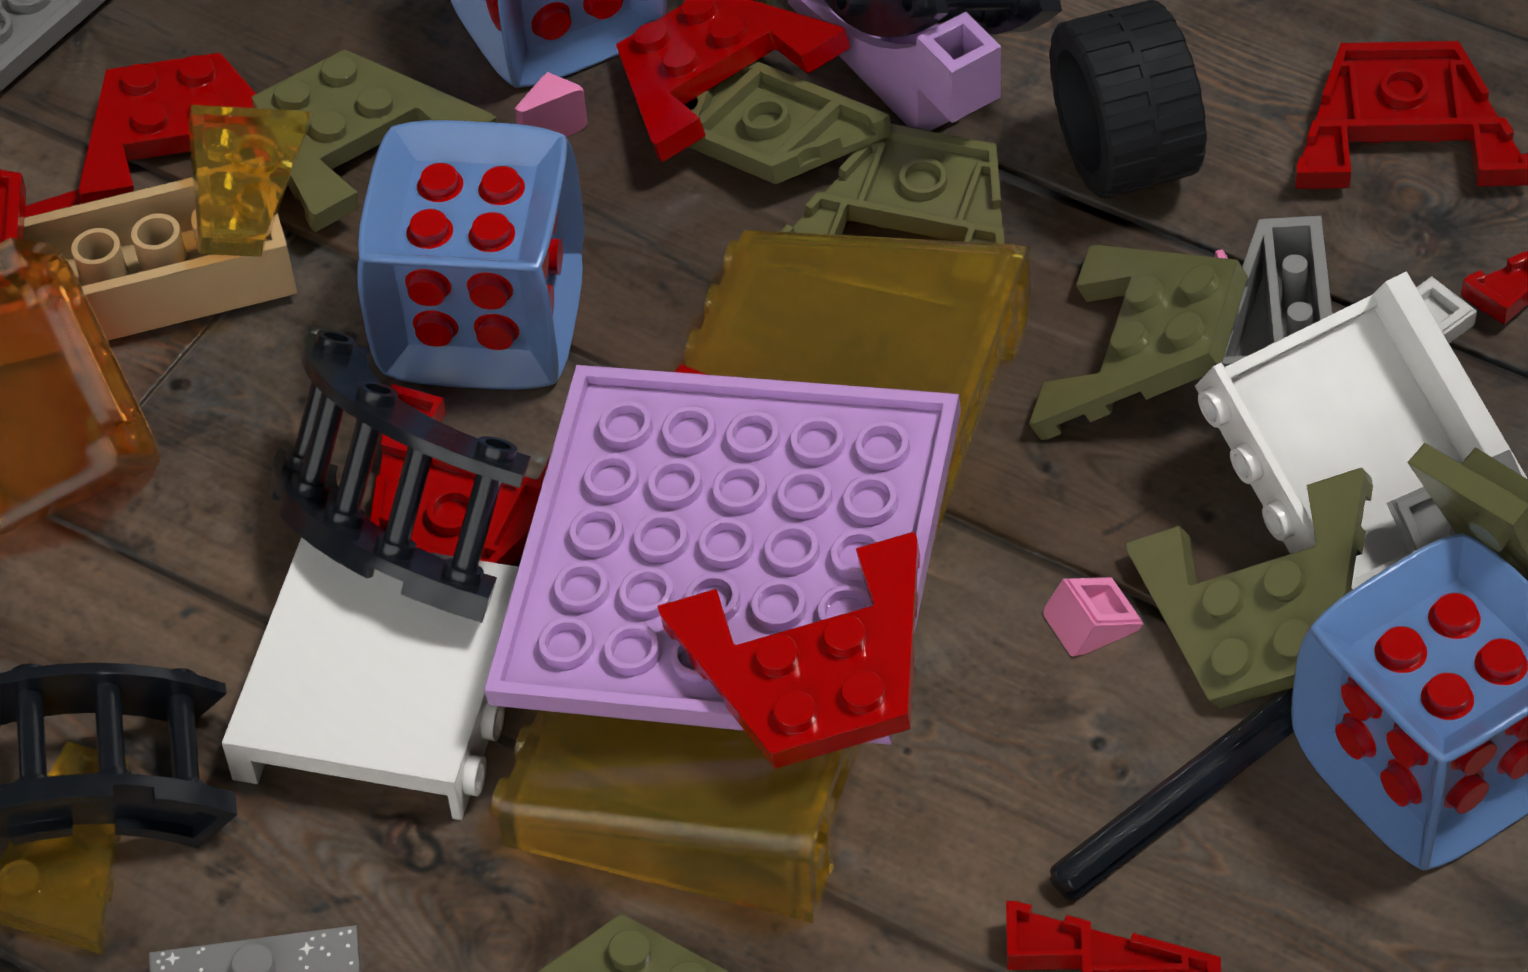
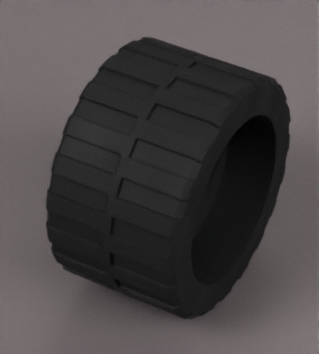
M1147 0L1059 23L1052 33L1051 47L1049 49L1053 96L1069 154L1087 188L1100 198H1109L1198 173L1206 155L1207 130L1205 108L1191 52L1188 49L1182 30L1178 27L1172 13L1167 11L1166 7L1160 2Z

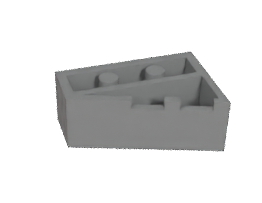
M1321 216L1259 219L1242 267L1248 279L1222 361L1224 367L1332 315Z

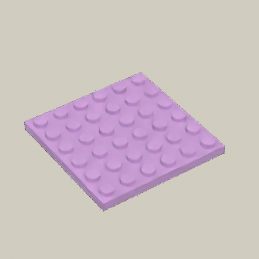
M576 365L485 684L484 693L488 704L491 706L743 730L728 711L724 699L709 680H704L690 663L689 655L676 639L672 640L664 630L657 606L717 589L735 645L872 606V602L859 567L856 548L914 531L920 550V568H918L917 573L918 606L914 626L915 634L961 413L959 394ZM893 735L866 743L891 745Z

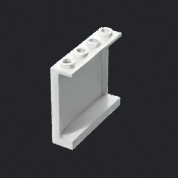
M1407 271L1384 282L1372 295L1226 367L1222 363L1213 366L1195 385L1199 393L1198 403L1202 414L1210 425L1218 427L1231 449L1230 459L1235 472L1243 482L1251 484L1263 505L1262 515L1268 530L1277 540L1284 542L1290 554L1316 546L1306 485L1361 467L1370 475L1373 483L1371 501H1365L1361 527L1366 531L1363 553L1356 556L1352 589H1355L1409 555L1386 503L1424 487L1407 463L1424 443L1460 464L1475 447L1491 457L1510 449ZM1512 453L1516 461V464L1521 472V475L1527 478L1518 461L1516 460L1514 454Z
M301 537L222 741L232 780L258 784L265 764L447 795L452 819L462 820L470 795L479 796L484 785L486 776V758L484 753L488 741H497L503 727L505 707L489 705L484 688L519 567L486 561L479 562V566L484 570L483 573L497 577L490 604L481 623L402 595L403 581L377 569L374 570L373 577L367 579L334 561ZM428 552L445 560L453 558V556Z

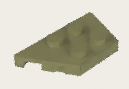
M755 61L697 96L698 103L691 111L700 117L706 136L690 145L689 148L773 184H778L887 138L893 131L889 114Z

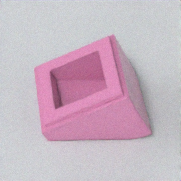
M549 72L540 78L514 108L517 124L546 128L561 133L566 137L578 133L588 124L583 88L576 83Z
M1111 577L1062 579L1043 609L1044 618L1071 656H1080L1139 631L1143 626L1141 618Z

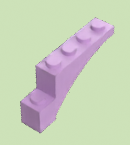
M788 0V4L798 14L832 23L845 29L851 48L839 56L908 127L931 131L949 121L953 123L1001 98V46L967 12L942 24H935L917 34L904 37H877L863 33L847 24L824 0Z

